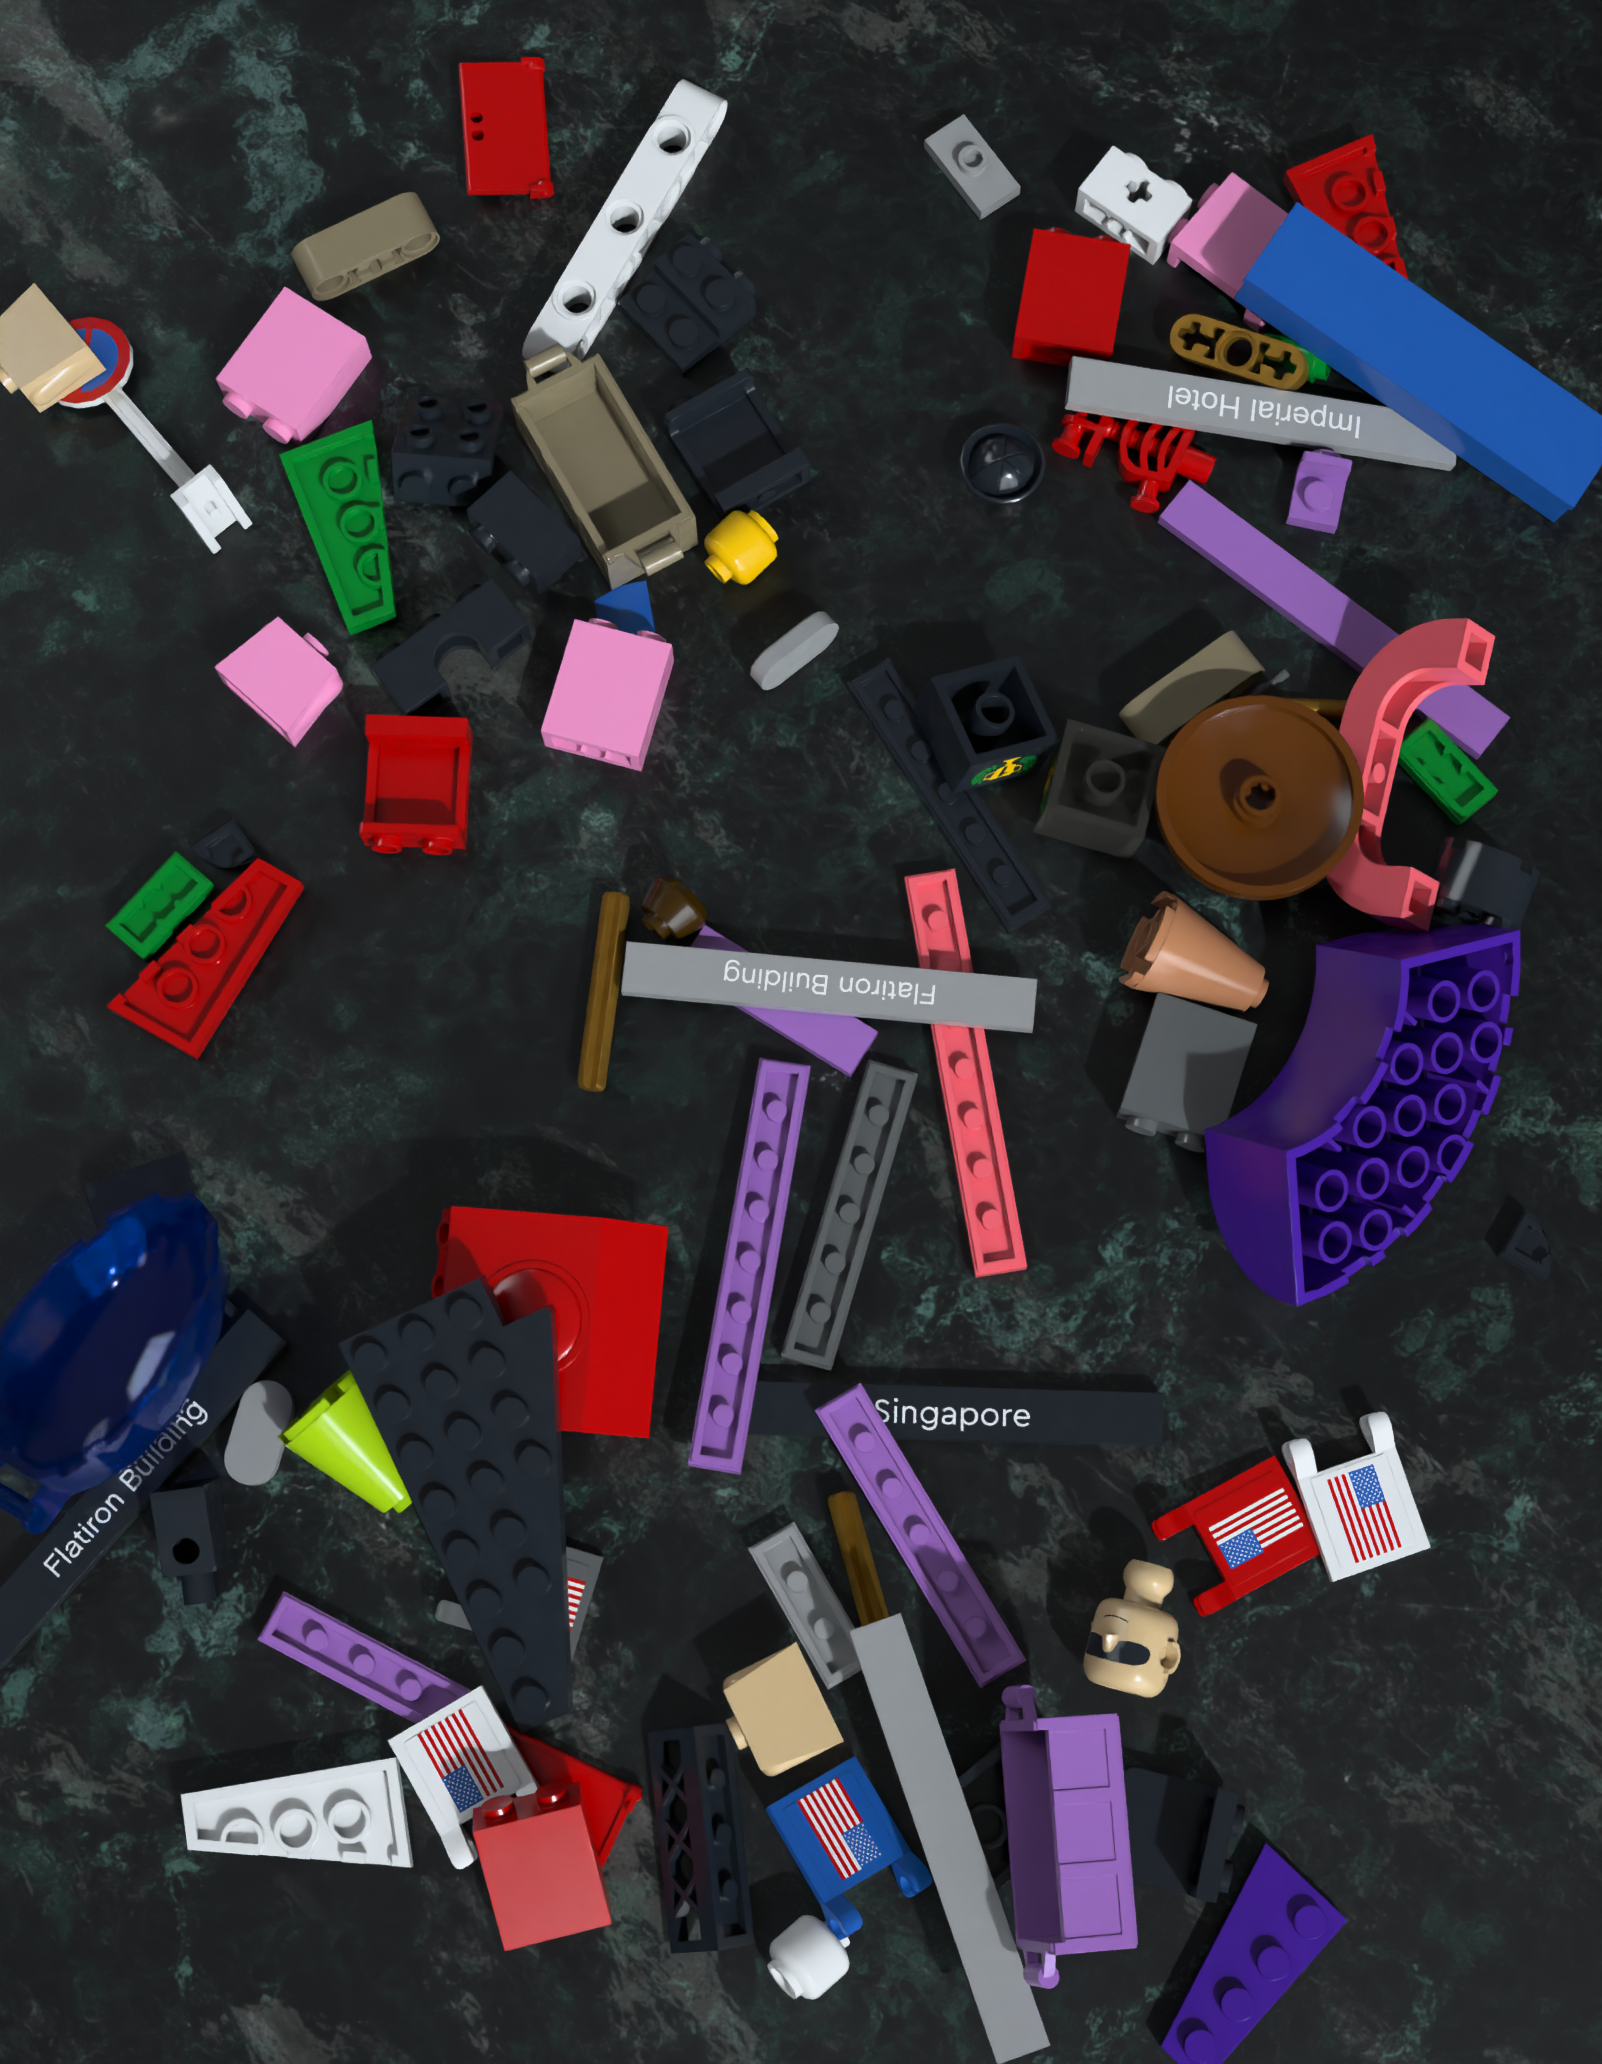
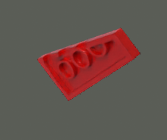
M1373 134L1285 171L1283 181L1295 204L1298 202L1408 279L1404 260L1400 258L1395 239L1397 231L1394 219L1389 214L1385 198L1386 186L1383 174L1378 169L1375 157L1376 145Z
M257 858L211 903L212 908L193 926L190 924L176 938L177 942L157 962L153 960L138 975L140 978L123 995L119 993L107 1007L117 1015L198 1060L305 888L299 880Z

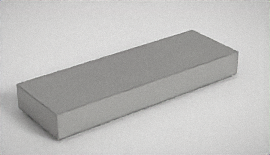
M795 1522L748 1548L827 1689L861 1671L862 1669L849 1631L855 1628Z

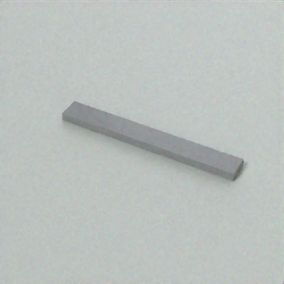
M901 1613L851 1630L849 1634L996 2063L1001 2064L1048 2047L1050 2043L1030 1985L1024 1980V1968Z

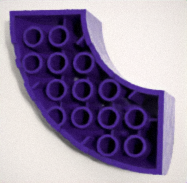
M1474 924L1430 925L1428 932L1391 928L1353 935L1316 945V975L1312 1002L1304 1029L1288 1062L1267 1090L1251 1105L1228 1120L1204 1129L1209 1191L1216 1221L1233 1258L1247 1277L1262 1291L1277 1300L1297 1307L1334 1292L1348 1284V1277L1363 1266H1375L1386 1257L1384 1250L1400 1235L1408 1237L1433 1209L1429 1202L1443 1182L1452 1183L1474 1145L1468 1139L1475 1128L1479 1115H1488L1497 1093L1501 1077L1494 1074L1502 1045L1510 1046L1513 1028L1506 1027L1510 1007V996H1518L1519 929Z

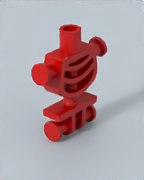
M1075 411L1076 415L1066 414L1061 422V426L1064 428L1060 438H1055L1051 445L1060 455L1075 459L1079 457L1081 452L1078 447L1081 439L1089 441L1090 443L1084 454L1083 465L1091 468L1105 438L1118 442V474L1124 482L1139 487L1137 495L1132 496L1130 499V506L1143 513L1158 512L1160 503L1156 500L1158 492L1165 494L1169 492L1177 473L1205 485L1217 457L1190 446L1196 430L1152 424L1147 432H1142L1137 429L1147 422L1129 420L1124 425L1123 422L1115 421L1114 417ZM1086 418L1091 419V420H1093V421H1095V422H1098V424L1093 423V422H1091V421H1089V420H1086ZM1170 430L1165 439L1160 440L1159 437L1166 431ZM1127 447H1131L1133 450L1136 449L1137 452L1140 451L1137 466L1128 458ZM1148 455L1157 459L1154 471H1150L1148 468ZM1165 463L1169 464L1167 468L1164 467Z

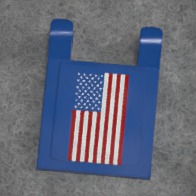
M856 1756L765 1809L821 1905L828 1927L839 1940L850 1936L863 1925L859 1912L842 1894L843 1892L890 1864L901 1892L908 1898L920 1893L932 1883V1876L929 1870L909 1848Z

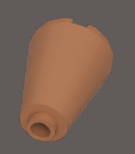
M1162 891L1157 895L1151 904L1159 909L1153 918L1148 919L1142 916L1137 924L1120 967L1128 971L1129 974L1119 977V982L1132 989L1154 994L1160 992L1185 1001L1239 1013L1245 1012L1249 1006L1256 1008L1263 1000L1269 986V981L1264 978V966L1176 895L1166 891Z

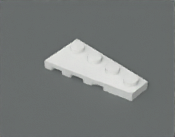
M397 1757L181 1794L188 1850L414 1867L400 1766Z

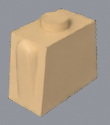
M35 283L0 316V381L11 394L19 388L40 413L107 370Z
M797 1642L728 1676L724 1680L723 1692L735 1715L726 1720L727 1725L739 1750L749 1746L760 1770L765 1775H778L844 1742Z

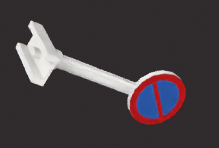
M95 317L75 319L68 322L107 370L59 400L58 403L78 409L97 406L104 402L107 403L177 484L179 489L170 495L205 545L213 554L217 553L222 549L215 540L217 535L236 520L245 530L252 525V522L215 469L209 464L195 475L123 392L122 387L127 383L133 368V349L124 332L109 320Z

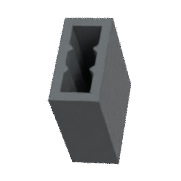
M1158 992L1153 1002L1116 1117L1126 1120L1125 1127L1134 1132L1155 1136L1156 1131L1176 1137L1175 1143L1185 1149L1205 1152L1204 1129L1228 1120L1257 1024Z

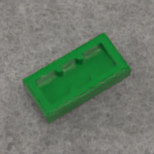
M1430 717L1403 738L1398 764L1457 827L1498 792V789Z
M175 851L105 926L147 962L216 887Z

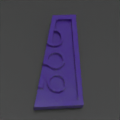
M1265 1842L1262 1843L1247 1878L1241 1884L1231 1903L1232 1907L1218 1934H1215L1197 1975L1191 1981L1159 2043L1178 2064H1222L1348 1921Z

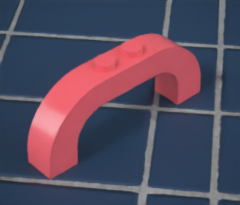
M1468 618L1439 619L1426 622L1405 631L1384 646L1372 658L1357 679L1347 700L1339 733L1350 746L1361 772L1364 787V807L1356 838L1342 861L1326 878L1333 890L1350 906L1391 927L1402 930L1429 931L1440 882L1413 867L1387 866L1381 851L1382 827L1404 731L1416 707L1427 696L1441 688L1452 685L1485 684L1495 636Z

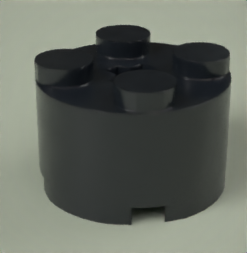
M1442 838L1428 874L1429 877L1440 882L1432 919L1453 924L1455 917L1475 925L1520 929L1540 876V871L1533 867L1528 874L1520 870L1523 860L1500 849L1470 840L1466 841L1464 849L1451 847L1454 838Z

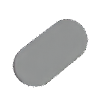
M818 611L809 615L767 647L756 658L751 667V677L763 690L777 687L829 646L837 635L838 624L825 611Z
M264 1380L256 1382L244 1392L225 1450L224 1463L227 1472L234 1480L245 1485H261L275 1475L285 1448L277 1437L294 1418L295 1401L291 1392L275 1381Z

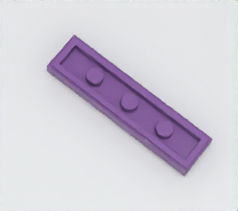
M706 925L691 945L693 948L750 953ZM735 1006L848 1077L852 1076L878 1035V1031L851 1016Z
M284 1591L257 1639L415 1724L473 1691Z

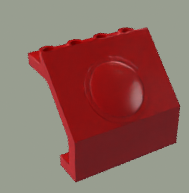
M451 1206V1209H443L442 1221L438 1226L436 1235L439 1254L437 1273L434 1275L431 1284L432 1298L434 1299L485 1275L507 1323L553 1303L556 1310L561 1431L649 1438L668 1226L602 1217Z

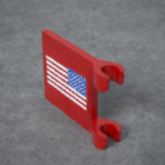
M1275 1455L1158 1518L1151 1524V1528L1159 1540H1165L1193 1525L1222 1576L1224 1582L1194 1597L1193 1605L1201 1617L1222 1609L1320 1554L1306 1510Z

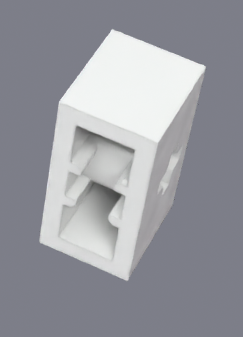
M1112 146L1079 187L1075 212L1111 237L1117 239L1120 243L1131 244L1130 250L1154 265L1169 246L1167 239L1173 228L1182 218L1188 219L1192 199L1187 196L1185 190L1176 182L1163 180L1148 170L1146 164L1138 156L1132 153L1125 154L1115 146Z

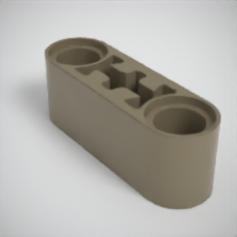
M406 192L302 240L292 250L291 257L312 297L317 301H325L427 254L439 243L440 236L419 196L414 192Z
M1234 630L1220 636L1135 697L1121 710L1118 716L1151 756L1168 746L1177 733L1193 717L1210 706L1235 698L1257 681L1265 669Z

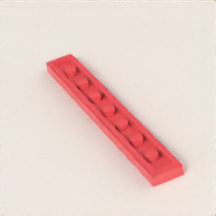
M955 868L905 876L904 884L919 968L974 973ZM930 1024L974 1276L977 1278L1025 1270L1027 1268L984 1029Z

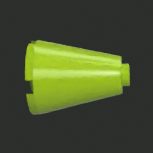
M351 1370L344 1373L320 1394L301 1415L302 1418L296 1417L277 1437L285 1447L383 1513L392 1507L398 1513H401L412 1503Z

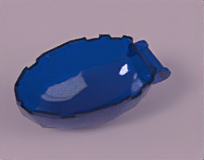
M155 1192L111 1212L104 1218L108 1223L106 1227L86 1243L79 1238L56 1258L13 1308L0 1330V1469L3 1466L38 1488L30 1500L0 1482V1508L18 1518L23 1529L32 1534H40L45 1531L71 1495L94 1488L141 1460L181 1417L220 1336L232 1270L218 1222L194 1193L184 1192L181 1197H160Z

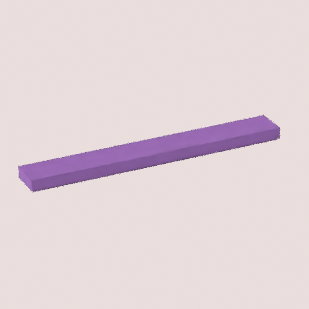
M1191 480L1187 482L1159 516L1158 523L1360 674L1384 646L1399 636V634ZM1452 685L1441 688L1427 696L1413 712L1424 721L1430 717L1457 746L1476 760L1510 719L1507 714L1468 685Z
M766 1058L759 1059L690 1448L688 1466L741 1475L811 1066Z

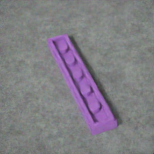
M861 1383L817 1408L815 1411L979 1687H984L1025 1662V1657Z

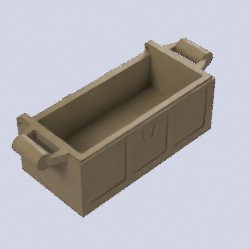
M556 343L523 360L527 370L528 390L511 398L517 429L610 589L614 590L644 573L650 576L684 558L683 552L698 545L696 517L599 353L581 362L571 353L563 350L559 343ZM566 361L570 364V367L538 384L533 379Z

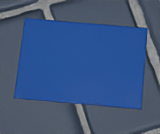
M646 581L621 585L594 600L597 618L613 623L618 627L619 631L637 635L638 631L655 633Z

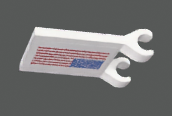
M1373 1412L1364 1415L1359 1421L1362 1433L1373 1453L1318 1472L1314 1453L1307 1439H1294L1282 1445L1283 1456L1296 1481L1330 1582L1431 1548L1395 1447L1389 1417L1385 1412Z
M483 1685L388 1740L441 1836L451 1862L457 1869L465 1868L479 1856L476 1845L461 1825L473 1818V1808L480 1807L485 1801L493 1797L510 1796L515 1792L517 1797L535 1793L540 1788Z

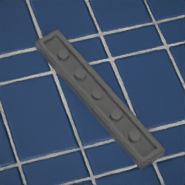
M868 1060L782 1349L781 1358L827 1372L832 1371L918 1078L917 1073Z

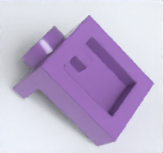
M1331 450L1304 451L1296 470L1286 524L1334 534L1338 526L1346 481L1351 472L1352 461L1341 458L1338 453Z

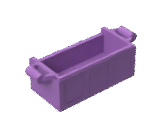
M1015 1685L1007 1687L1002 1693V1701L1006 1706L1005 1720H1001L999 1725L1016 1947L1023 1950L1026 1966L1023 1970V1977L1026 1983L1031 1986L1050 1989L1054 1988L1059 1981V1972L1055 1968L1056 1955L1137 1948L1138 1945L1120 1722L1117 1713L1037 1718L1035 1709L1037 1701L1036 1690L1030 1685ZM1018 1708H1022L1023 1719H1019ZM1038 1953L1042 1955V1964L1038 1963Z

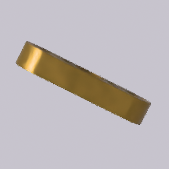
M1188 314L1181 317L1173 325L1170 333L1172 348L1184 360L1257 385L1293 392L1306 382L1309 375V362L1296 346L1199 314ZM1200 327V333L1204 337L1217 342L1215 352L1210 347L1202 344H1194L1192 350H1189L1190 345L1184 341V336L1186 333L1194 334L1197 328ZM1238 340L1249 341L1252 345V356L1249 361L1242 366L1230 365L1227 361V351L1231 344ZM1269 347L1265 355L1270 360L1284 363L1287 357L1291 356L1290 361L1296 367L1294 374L1285 373L1282 380H1279V374L1272 367L1262 364L1264 348ZM1260 368V373L1256 374V371Z

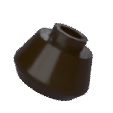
M670 875L657 876L652 879L641 904V909L646 914L641 921L654 936L662 941L668 936L674 940H679L705 926L707 911L699 899L686 886Z

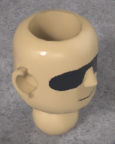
M1132 1559L1125 1567L1123 1573V1580L1126 1586L1124 1598L1105 1599L1096 1610L1094 1620L1091 1622L1092 1628L1084 1655L1083 1668L1085 1675L1093 1683L1141 1697H1154L1164 1689L1168 1675L1175 1672L1181 1656L1180 1647L1177 1644L1179 1631L1177 1621L1173 1615L1160 1610L1163 1598L1173 1587L1174 1576L1171 1569Z

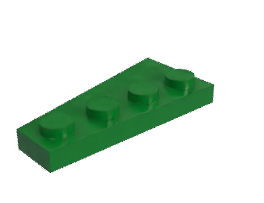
M372 420L279 454L350 636L396 619L397 613L377 444Z

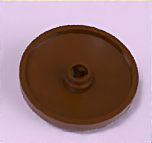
M1249 695L1219 702L1197 714L1185 724L1171 741L1160 765L1155 786V812L1161 835L1173 857L1183 869L1203 885L1219 893L1239 899L1255 901L1274 900L1298 894L1328 876L1342 861L1356 838L1364 807V787L1357 760L1344 737L1330 722L1314 710L1300 703L1275 696Z

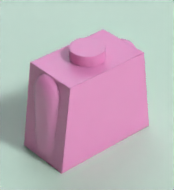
M279 617L266 624L257 634L215 666L223 683L294 747H296L323 710L337 697L343 687V682L337 669L325 659L329 653L324 646L309 633L300 637Z

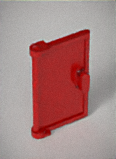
M521 57V62L460 63L458 68L467 194H530V199L552 197L554 195V184L551 182L543 79V73L545 72L544 59L540 57ZM473 117H479V118H481L482 121H481V122H480L479 120H473V121H472L471 119H472Z
M502 1719L540 1787L552 1782H564L566 1785L580 1782L603 1869L628 1813L633 1811L636 1803L642 1797L643 1787L634 1782L631 1785L527 1733H521L520 1730L508 1725V1721ZM516 1792L513 1793V1794L510 1795V1796L513 1797V1798H516V1797H517Z

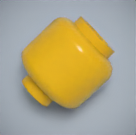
M734 510L704 539V546L709 554L704 563L722 583L725 584L731 578L741 585H747L777 557V549L774 543L779 539L778 535L767 521L754 510H751L748 514Z

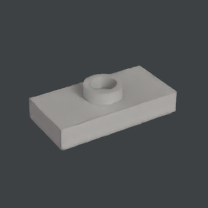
M964 114L925 139V150L980 220L1020 195L1021 186Z

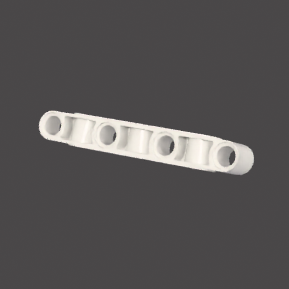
M685 79L678 82L531 327L522 350V356L525 359L559 343L563 350L571 353L582 362L717 134L727 111V100ZM673 145L683 148L676 153L663 151L664 148ZM622 224L636 226L634 230L625 233L615 230ZM576 303H584L589 306L587 310L581 313L568 311L569 307ZM566 361L549 371L557 374L570 367V364Z

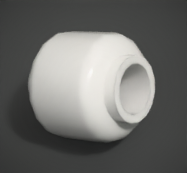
M803 1915L773 1940L770 1946L772 1961L767 1966L778 1985L793 1999H797L800 1995L807 1999H817L848 1971L850 1962L845 1948L850 1944L848 1937L839 1940L828 1927L826 1921L822 1922L812 1915Z

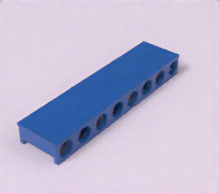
M1298 202L1242 280L1244 283L1233 298L1553 523L1567 510H1572L1602 466V415Z

